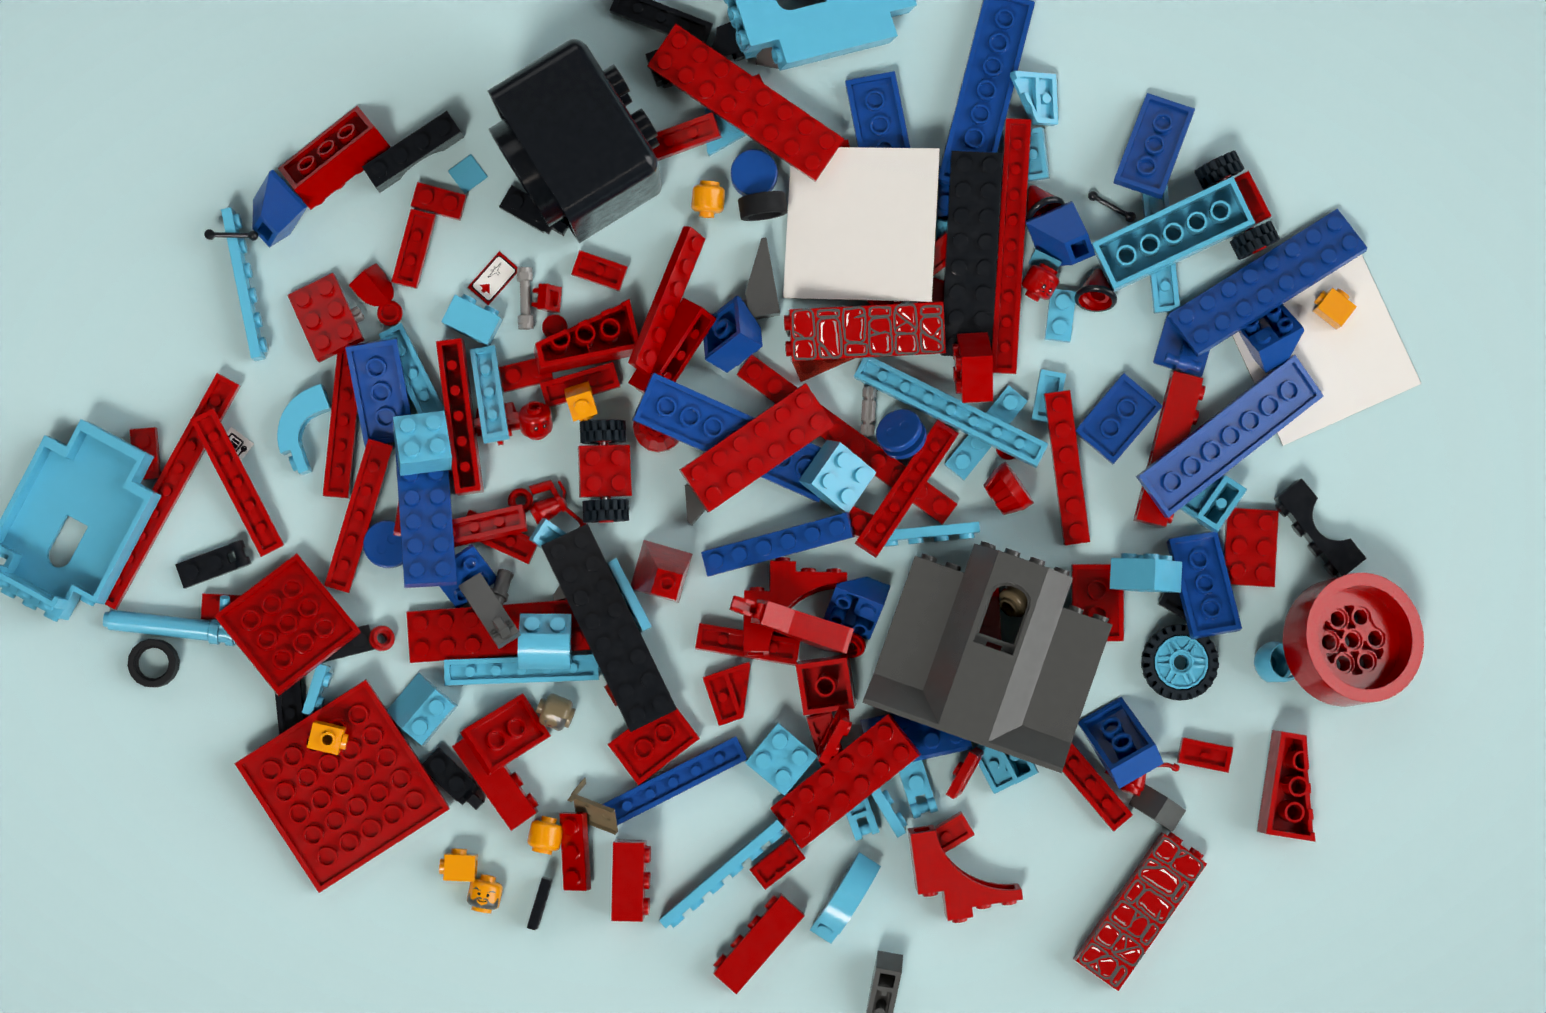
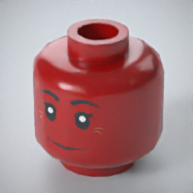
M1040 263L1039 266L1032 265L1022 281L1023 288L1027 290L1025 295L1036 302L1040 298L1044 300L1050 299L1059 284V278L1056 276L1058 272L1043 263Z
M532 401L520 409L518 413L520 430L524 436L532 440H541L552 431L551 409L546 404Z

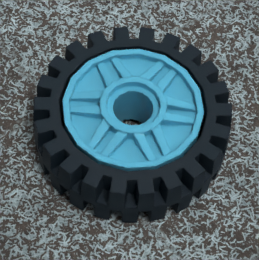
M1179 624L1162 628L1153 634L1144 646L1145 648L1141 656L1143 676L1147 684L1156 693L1165 698L1178 701L1196 698L1206 692L1217 677L1219 656L1215 649L1216 646L1209 639V636L1191 639L1187 625ZM1178 655L1183 656L1186 660V665L1181 670L1174 666V659Z

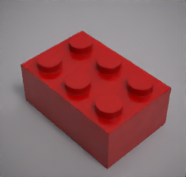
M616 839L613 842L611 921L643 922L645 915L650 913V898H645V889H649L651 882V872H646V863L651 862V846H646V840Z

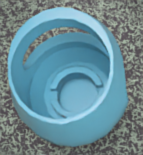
M1271 641L1263 644L1257 650L1254 657V667L1261 679L1266 682H1289L1295 679L1293 675L1289 676L1291 671L1284 655L1283 642Z

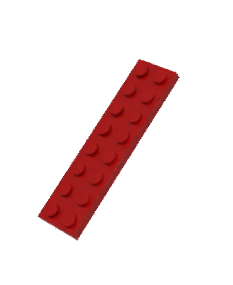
M677 24L672 28L647 65L650 70L814 182L817 181L844 141L843 137Z
M567 600L503 605V608L518 630L520 613L571 614V651L590 650ZM472 607L406 612L410 663L518 655V638L498 649Z

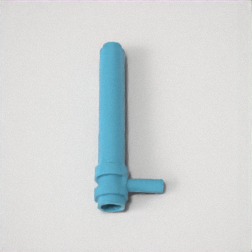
M220 596L219 612L230 604V596ZM118 610L105 612L103 617V626L107 627L108 630L208 641L209 644L217 645L221 642L225 643L226 646L236 645L216 619L207 621Z

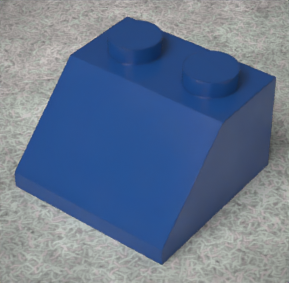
M739 296L734 297L712 314L716 321L703 339L705 360L726 373L739 366L745 359L763 346L761 327Z

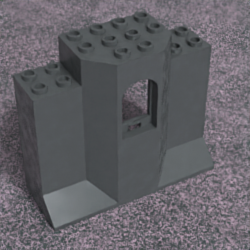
M981 541L980 545L974 543L964 573L960 572V566L946 562L945 566L937 564V558L922 553L921 557L915 556L862 703L1062 773L1112 624L1107 623L1109 618L1095 613L1092 617L1083 615L1084 609L1069 605L1067 609L1063 608L1073 580L1072 577L1068 576L1069 571L1055 567L1054 570L1045 567V561L1030 557L1029 561L1020 558L1021 553L1008 548L1005 549V552L996 550L995 545ZM1001 586L1015 587L1021 590L1028 599L1027 608L1014 645L979 633L992 594ZM987 641L1002 646L1001 651L987 647Z

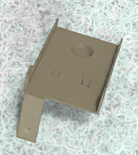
M584 777L567 801H574L575 812H587L588 825L616 835L618 828L615 809L577 795L586 785V777Z

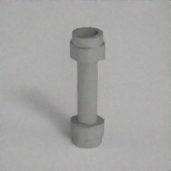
M531 267L517 268V281L520 282L521 315L518 316V329L530 330L534 329V316L531 315L530 282L533 281V273Z

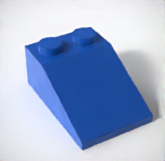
M1122 697L1078 722L1079 727L1119 789L1164 764L1156 744Z

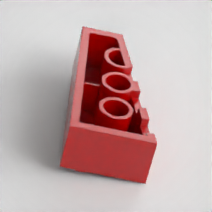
M630 299L621 302L620 305L611 309L604 310L588 320L585 319L567 330L564 329L535 343L534 356L539 375L630 357L639 337Z
M1272 730L1257 832L1316 842L1312 824L1314 817L1310 801L1311 783H1309L1308 778L1309 760L1306 735Z

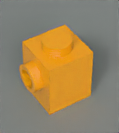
M1332 288L1327 293L1323 290L1314 301L1317 306L1313 309V312L1337 330L1342 327L1357 306L1348 300L1350 297L1344 291Z
M589 381L564 389L573 422L577 420L580 422L588 421L598 414Z
M315 720L312 725L307 748L338 755L340 750H345L349 735L345 734L346 727Z
M451 849V853H446L444 859H440L439 874H443V880L475 882L477 878L478 854H467V849Z

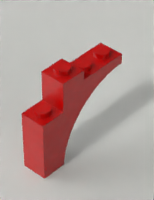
M787 557L776 558L775 561H770L769 591H764L763 587H750L749 590H744V598L754 602L766 600L793 608L797 603L815 593L835 589L837 583L846 582L847 572H841V569L829 568L826 569V572H816L815 568H802L801 571H796V561H790V558ZM743 615V656L768 657L770 642L775 631L750 623L751 618Z
M933 825L908 828L916 891L918 895L922 894L924 897L936 896L938 892L942 891L944 913L948 921L952 920L953 923L967 921V918L973 917L972 907L987 909L991 907V904L1013 905L1017 903V900H1023L1022 889L1018 883L997 884L987 882L967 874L956 866L942 850Z

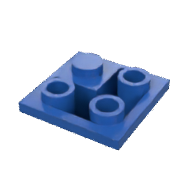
M274 170L269 171L253 199L252 229L258 233V236L269 248L292 233L307 208L302 199L294 193Z
M1072 201L1025 221L1035 250H1039L1061 261L1060 266L1074 265L1095 256L1089 235Z
M1282 304L1240 330L1239 334L1253 359L1267 373L1290 358L1304 332V328Z
M870 577L837 583L823 619L853 628V633L870 640L891 585Z

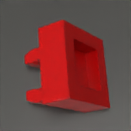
M539 284V288L533 289L532 292L538 294L537 302H531V306L551 313H560L562 287L551 284Z

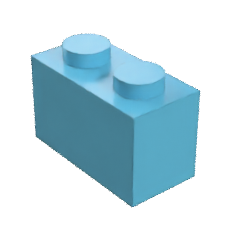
M465 294L462 297L454 295L441 321L443 325L485 346H490L503 321L498 316L499 311L487 305L483 309L475 305L477 300Z

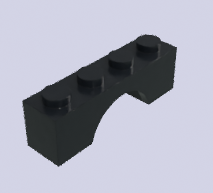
M729 22L717 27L716 38L711 48L728 60L733 59L736 62L745 59V55L737 44L735 37L736 29ZM657 50L645 54L647 63L650 62ZM650 70L657 87L663 86V88L673 86Z
M446 111L362 166L375 188L381 193L399 181L415 164L434 153L446 150L463 139L464 136L448 111Z
M1302 478L1295 481L1274 498L1277 503L1275 505L1277 511L1283 517L1288 516L1293 523L1291 527L1299 537L1304 536L1309 542L1307 547L1316 557L1320 556L1326 563L1323 566L1332 577L1347 575L1367 558L1351 538L1341 541L1331 540L1317 530L1313 521V508L1318 497Z

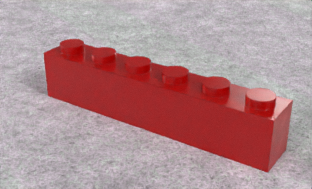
M462 338L436 341L445 417L452 454L455 494L461 496L483 493L484 488L477 434L473 424L474 411L465 342Z
M1177 371L1170 373L1147 467L1190 435L1191 426L1196 425L1199 417V410H1196L1198 400L1202 401L1206 386L1202 385L1204 378ZM1142 486L1133 521L1160 528H1165L1167 523L1171 524L1174 514L1169 518H1165Z

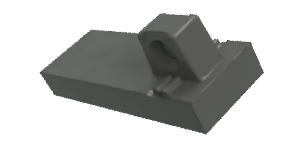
M481 573L458 586L498 649L521 636L519 630Z

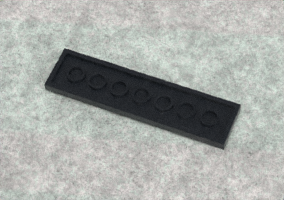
M951 151L943 290L946 353L940 354L941 356H953L952 344H957V334L988 332L992 350L1003 153Z
M583 525L541 545L629 731L632 732L677 710L589 525Z

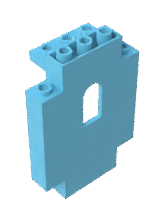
M724 0L728 4L729 20L733 28L736 29L735 37L741 52L744 53L745 58L756 57L762 49L772 47V59L778 65L779 71L889 44L898 36L892 17L907 14L917 6L916 0H825L822 3L786 10L780 7L776 0Z
M80 419L67 445L55 438L44 435L0 519V557L7 559L4 565H0V587L2 588L0 592L11 598H15V596L22 598L23 605L33 610H36L37 607L44 610V616L56 622L59 619L69 620L79 599L91 606H94L95 603L104 605L162 496L140 484L154 456ZM70 516L87 525L88 528L70 562L64 567H55L49 559V552L67 517Z

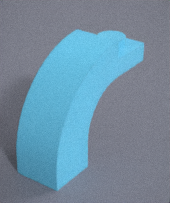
M322 384L308 388L294 397L283 411L278 425L277 441L280 453L283 455L292 454L289 457L293 471L298 470V473L301 475L312 472L302 443L303 431L313 418L331 411L332 408L325 386Z
M859 852L847 869L829 902L811 926L810 931L832 944L859 906L881 866Z

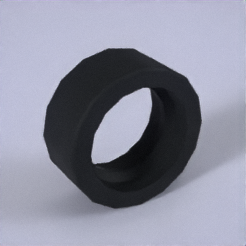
M782 191L759 192L738 199L740 218L743 221L772 219L788 213L785 192Z
M147 639L139 642L132 648L128 656L127 666L131 677L138 684L144 687H161L167 685L175 678L179 670L180 660L177 651L170 643L164 640ZM158 648L167 655L169 661L168 669L161 677L149 678L140 671L139 658L147 649Z

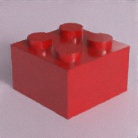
M988 332L957 334V344H952L953 359H955L953 380L955 382L956 394H961L962 403L993 401V354Z
M849 654L797 662L796 671L804 716L837 711L839 707L844 709L855 708L857 703Z

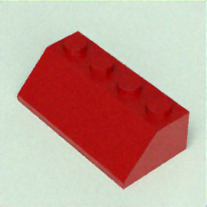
M356 106L278 169L304 203L312 210L314 207L322 204L333 192L341 189L353 176L363 171L362 166L388 150L390 145L361 109Z

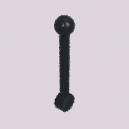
M1091 191L1088 194L1090 201L1096 200L1125 216L1126 221L1133 222L1136 219L1134 212L1122 210L1099 197L1095 191Z
M208 229L204 233L205 238L208 240H213L215 237L249 238L252 241L258 239L256 231H250L249 233L214 232Z

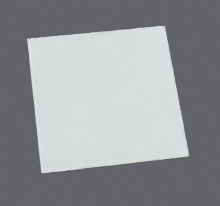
M839 147L816 182L790 165L783 298L932 302L940 148Z
M1362 254L1283 303L1304 328V332L1291 355L1297 356L1324 395L1315 404L1277 432L1283 446L1421 384ZM1332 288L1335 290L1341 289L1350 297L1348 300L1357 306L1342 327L1337 330L1313 312V309L1317 306L1314 301L1323 290L1327 293ZM1239 332L1232 336L1255 384L1269 372L1265 373L1257 364Z

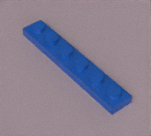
M846 512L701 552L707 577L854 538L855 536L849 513Z
M735 736L602 805L615 809L617 825L748 758L738 738Z

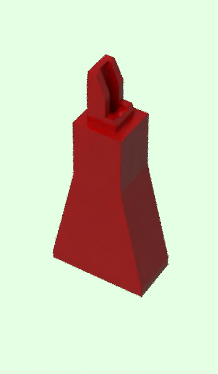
M733 596L729 609L750 617V623L824 651L847 654L854 631L853 628L766 600L754 602L746 598Z

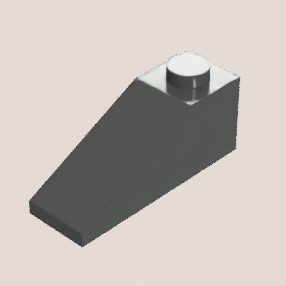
M766 237L761 238L745 292L746 299L743 300L755 320L780 316Z
M878 950L866 1013H893L902 974L903 955Z

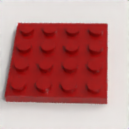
M297 553L214 615L218 623L278 696L361 633L360 629Z

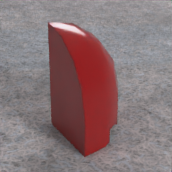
M377 263L365 269L349 284L361 300L372 306H384L394 297L392 283Z

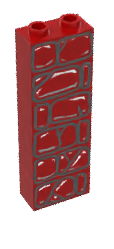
M943 302L788 310V315H784V329L789 331L790 341H785L786 356H791V361L946 353Z
M1162 832L1073 958L1117 991L1120 990L1207 865V863L1201 860L1204 857L1203 854L1193 847L1189 850L1180 845L1183 840L1172 832L1168 836Z

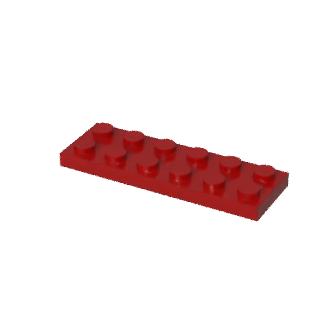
M805 383L683 466L679 471L706 511L711 512L828 431L834 424Z
M889 713L832 758L828 765L822 766L770 809L802 849L922 754Z

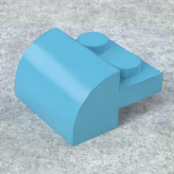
M1221 476L1180 508V510L1197 520L1200 525L1218 533L1247 489L1228 476Z
M520 613L519 632L521 636L518 637L519 669H571V614Z
M977 744L971 749L973 750L975 747H978L984 751L979 766L994 794L1039 773L1034 763Z

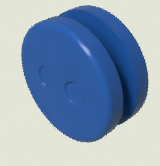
M751 149L744 151L732 163L731 181L735 190L742 196L772 191L777 183L778 170L776 163L768 153L762 150Z
M900 409L887 414L880 421L876 429V438L889 457L906 459L921 450L925 444L927 432L916 413L911 410Z
M385 520L375 523L368 529L364 537L363 548L367 558L373 564L382 568H396L403 564L401 536L393 535L394 521Z

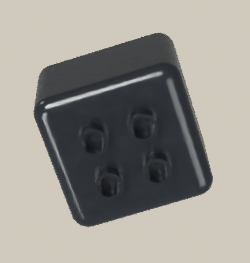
M577 39L568 40L487 90L502 120L488 130L549 227L564 219L577 241L581 243L660 193L662 181L657 157L653 151L654 148L660 145L656 138L658 134L642 108L633 114L629 113L625 106L632 103V99L628 94L630 90L614 64L603 71L590 49L582 41Z

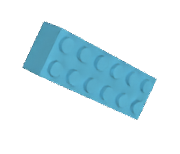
M1231 177L1093 242L1092 246L1112 290L1116 292L1252 228L1255 221L1234 177Z

